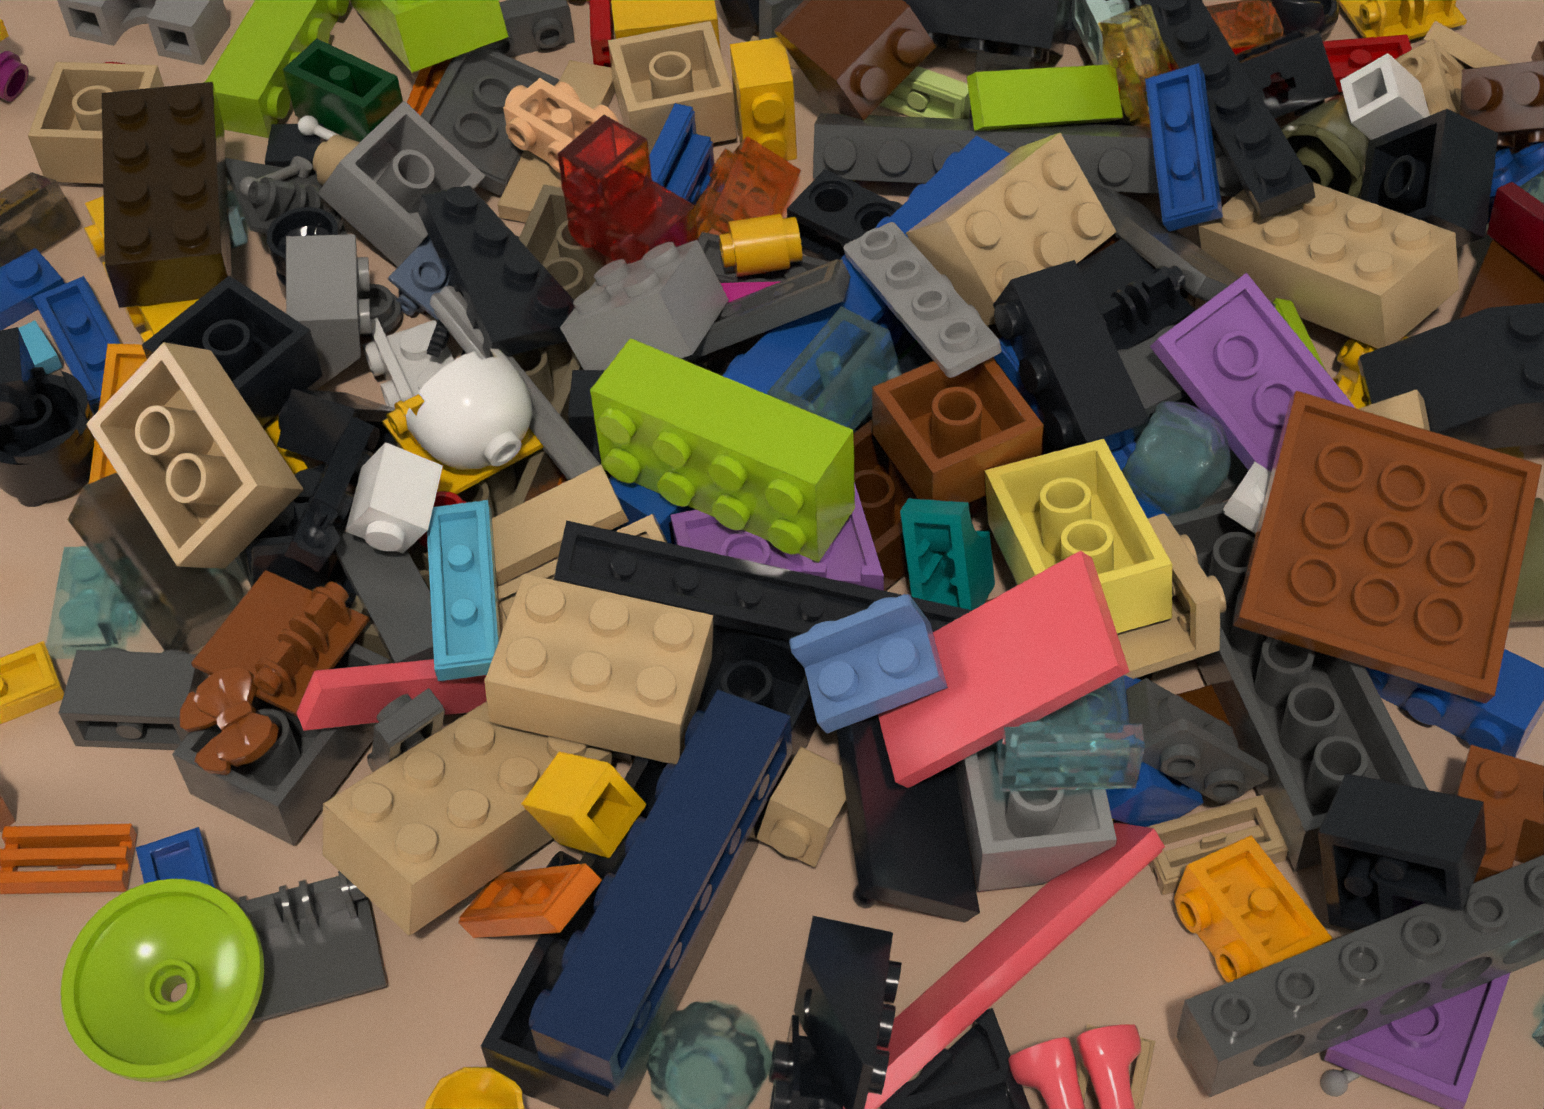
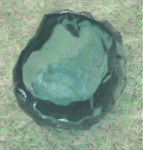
M1162 401L1155 407V412L1150 418L1149 425L1139 437L1135 450L1122 469V473L1135 497L1153 508L1170 515L1200 508L1206 499L1223 485L1228 476L1231 462L1226 432L1217 418L1202 412L1192 405L1175 401Z
M717 1000L693 1002L685 1009L671 1013L663 1028L655 1035L652 1041L649 1058L646 1063L651 1078V1094L659 1101L662 1109H748L769 1075L772 1065V1052L755 1017L743 1011L739 1006Z

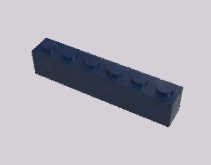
M718 689L706 711L698 710L693 715L686 731L685 749L677 764L670 762L662 771L655 791L656 802L647 818L639 817L634 822L626 840V857L616 874L609 872L603 878L595 896V913L585 931L577 930L571 936L563 954V971L552 990L544 989L540 993L530 1014L529 1028L533 1035L539 1060L615 1092L793 752L790 715Z

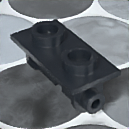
M792 1015L787 1041L775 1040L772 1049L769 1082L773 1083L769 1109H843V1104L808 1037L799 1035V1016Z

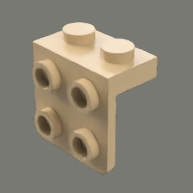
M1165 513L1147 519L1172 563V618L1117 633L1130 671L1125 676L1132 679L1220 651V614L1226 611V599L1223 589L1215 576H1206L1198 564L1197 554L1192 541L1186 534L1179 535ZM1112 681V682H1110V683H1108V684H1106V685H1104V686H1102V687H1109L1114 681Z

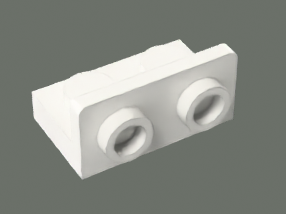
M378 318L371 319V342L362 346L373 376L383 374L387 381L380 384L387 406L395 408L394 404L400 400L404 402L418 395V391L425 382L445 365L454 361L448 346H446L445 351L441 352L439 358L426 354L437 324L435 320L386 336Z

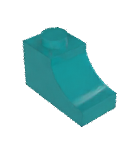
M908 498L900 510L911 596L969 610H974L983 605L995 585L990 532L976 531L974 529L968 502Z

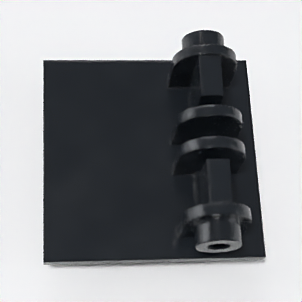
M1123 239L1077 264L1117 351L1121 349L1127 350L1154 337L1163 328L1176 325L1195 311L1180 295V288L1186 284L1183 272L1175 265L1169 268L1161 265L1153 269Z

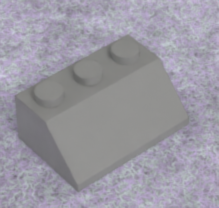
M1085 696L954 764L977 891L1044 884L1116 845V833Z

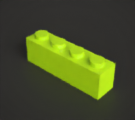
M349 0L254 1L205 81L213 82L224 130L269 138L271 125L277 124L280 119L285 118L290 107L291 98L283 68L316 38L328 43L330 32L339 16H343L348 9Z

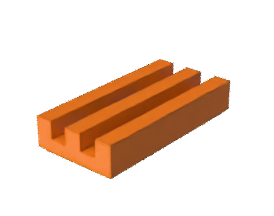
M131 823L4 826L2 839L5 843V848L0 849V894L126 892L128 890L137 834ZM116 864L115 869L18 871V866H56L58 869L81 868L82 865Z

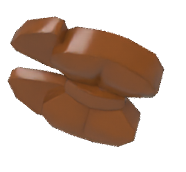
M238 665L221 669L206 678L197 687L196 693L193 691L188 694L180 709V727L190 733L216 724L222 730L195 757L194 762L209 774L228 775L231 772V765L238 767L257 760L273 746L277 739L279 728L275 722L268 716L257 714L252 706L257 689L253 682L254 675Z

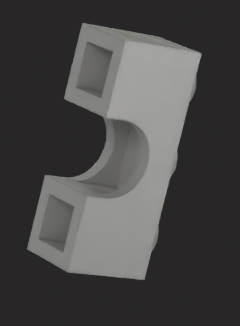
M57 0L68 32L72 37L114 46L128 29L137 25L148 24L159 56L199 65L205 64L230 27L223 0Z

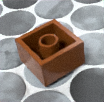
M993 358L952 378L947 377L940 367L932 361L872 387L873 435L918 499L972 502L986 495L985 470L1041 455L1043 424Z

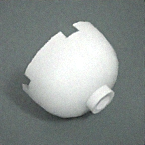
M490 349L494 357L482 360L474 351L464 354L445 365L425 382L418 391L424 403L419 408L417 415L413 413L410 407L406 414L408 430L428 453L447 466L455 469H481L489 465L500 466L510 461L521 449V440L528 430L533 414L530 390L518 369L499 349Z

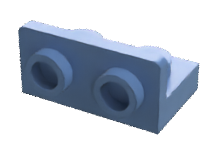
M908 594L877 600L868 609L837 621L818 623L808 632L789 640L792 654L805 668L817 723L826 733L948 688L931 623Z

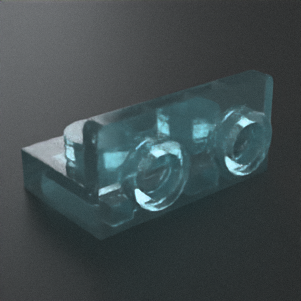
M126 525L113 526L110 545L64 547L46 641V648L52 659H74L76 650H102L109 647L126 650L129 632H135L138 626V606L135 599L136 584L143 582L146 576L144 550L141 546H135Z

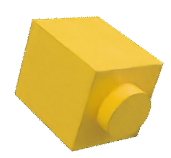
M561 751L557 753L521 803L558 844L607 858L611 857L647 805L610 763Z

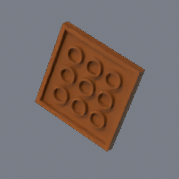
M1296 390L1289 401L1233 626L1486 704L1495 696L1542 465Z

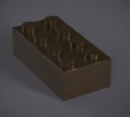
M213 82L101 93L105 268L118 306L123 308L200 299L229 275L232 277L225 133Z

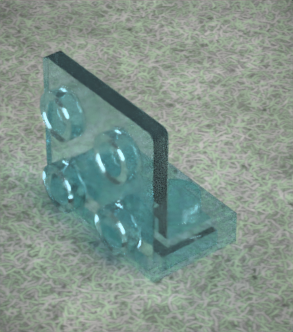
M1124 675L1037 721L1028 722L1019 727H1004L1003 739L996 742L1000 790L1005 792L1136 788L1145 743L1142 724H1129Z

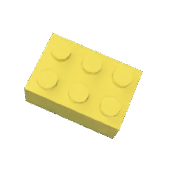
M1104 439L985 470L988 524L1017 585L1081 550L1093 559L1117 633L1172 618V563Z

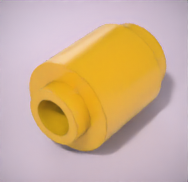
M781 213L730 221L728 222V233L719 235L724 268L734 266L736 277L789 269L790 263L799 262L803 259L796 217L782 218Z

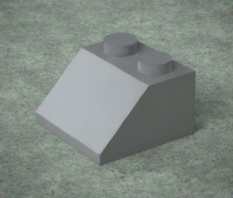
M355 234L286 236V314L311 330L323 374L307 390H317L361 358L360 334H371L370 300L359 299V292L370 291L368 257H357Z

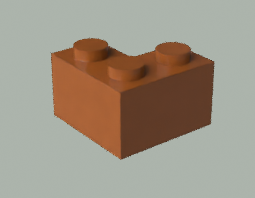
M1471 745L1454 794L1484 802L1486 852L1473 882L1476 883L1512 868L1514 860L1525 863L1544 855V766Z

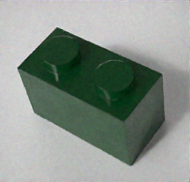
M317 38L283 68L295 116L299 118L313 116L317 119L318 123L324 124V128L358 142H361L403 102L398 76Z

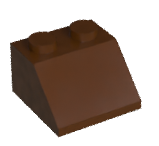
M804 0L774 30L830 111L863 121L936 48L911 7L903 0Z

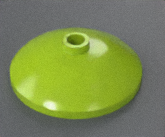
M165 879L131 888L98 910L80 931L70 949L63 969L60 993L61 1007L67 1029L76 1045L90 1060L116 1076L141 1082H158L191 1074L207 1066L228 1050L239 1038L252 1018L259 1002L264 979V957L260 938L253 923L242 908L228 895L208 884L186 879ZM187 983L185 995L178 1001L170 1002L172 990L179 984Z

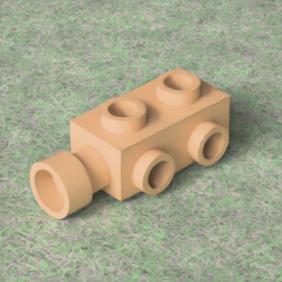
M539 78L528 88L518 85L510 91L503 107L506 121L505 130L508 138L516 147L532 152L547 161L557 172L568 174L586 186L602 172L607 180L624 190H630L639 183L638 177L648 159V154L629 141L621 142L619 121L608 107L599 104L592 109L580 102L575 90L569 84L562 81L553 86Z

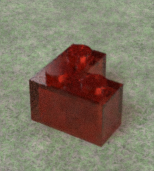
M604 114L558 153L562 180L561 187L564 193L568 218V230L570 235L583 247H592L613 261L624 259L627 264L641 260L648 251L666 242H673L676 247L695 240L699 242L695 205L652 181L648 141L645 137Z

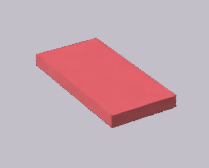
M1080 550L933 632L948 688L878 714L895 783L910 788L1130 672L1092 557Z

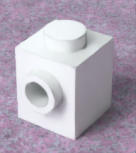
M1388 53L1340 80L1351 124L1370 140L1430 116L1421 83Z
M385 442L361 467L345 532L365 539L370 546L378 550L397 551L403 554L428 530L443 465Z

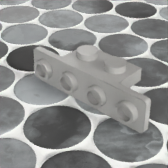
M894 222L871 229L863 236L844 245L846 258L947 377H955L1001 353L1002 349L999 339L983 322L975 307L971 304L968 305L961 298L948 277L944 274L941 275Z

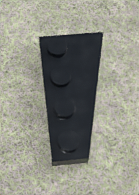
M468 185L423 194L418 214L439 258L446 259L450 266L449 279L455 292L462 291L468 303L466 315L473 329H480L484 337L482 348L486 357H494L490 349H499L506 356H511L567 342L560 327L574 310V299L474 189Z

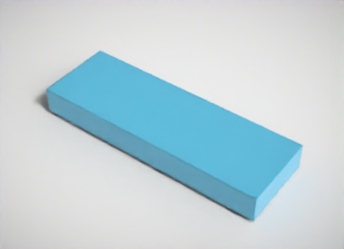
M483 500L433 507L427 530L434 670L438 681L487 675L500 639L492 513L489 501Z

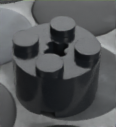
M35 367L39 418L0 426V488L9 495L16 497L22 505L27 507L40 506L50 499L67 495L89 482L95 437L86 424L95 413L83 385L73 375L61 371L62 377L46 374L43 367Z

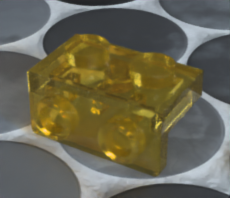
M1142 4L1103 20L1098 25L1103 37L1104 54L1111 67L1116 69L1120 88L1119 96L1125 114L1130 119L1132 125L1151 127L1145 79L1170 72L1172 69L1152 7L1148 4Z

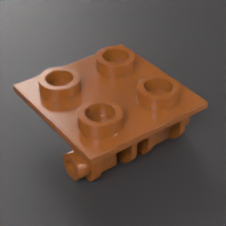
M265 570L194 658L191 665L209 675L221 669L238 665L254 675L253 682L257 686L255 697L297 716L296 712L314 671L333 669L370 619L368 616L346 607L345 602L349 595L337 583L328 582L325 587H316L311 591Z

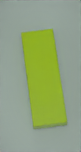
M1115 64L984 71L966 76L974 131L1113 122L1123 118Z

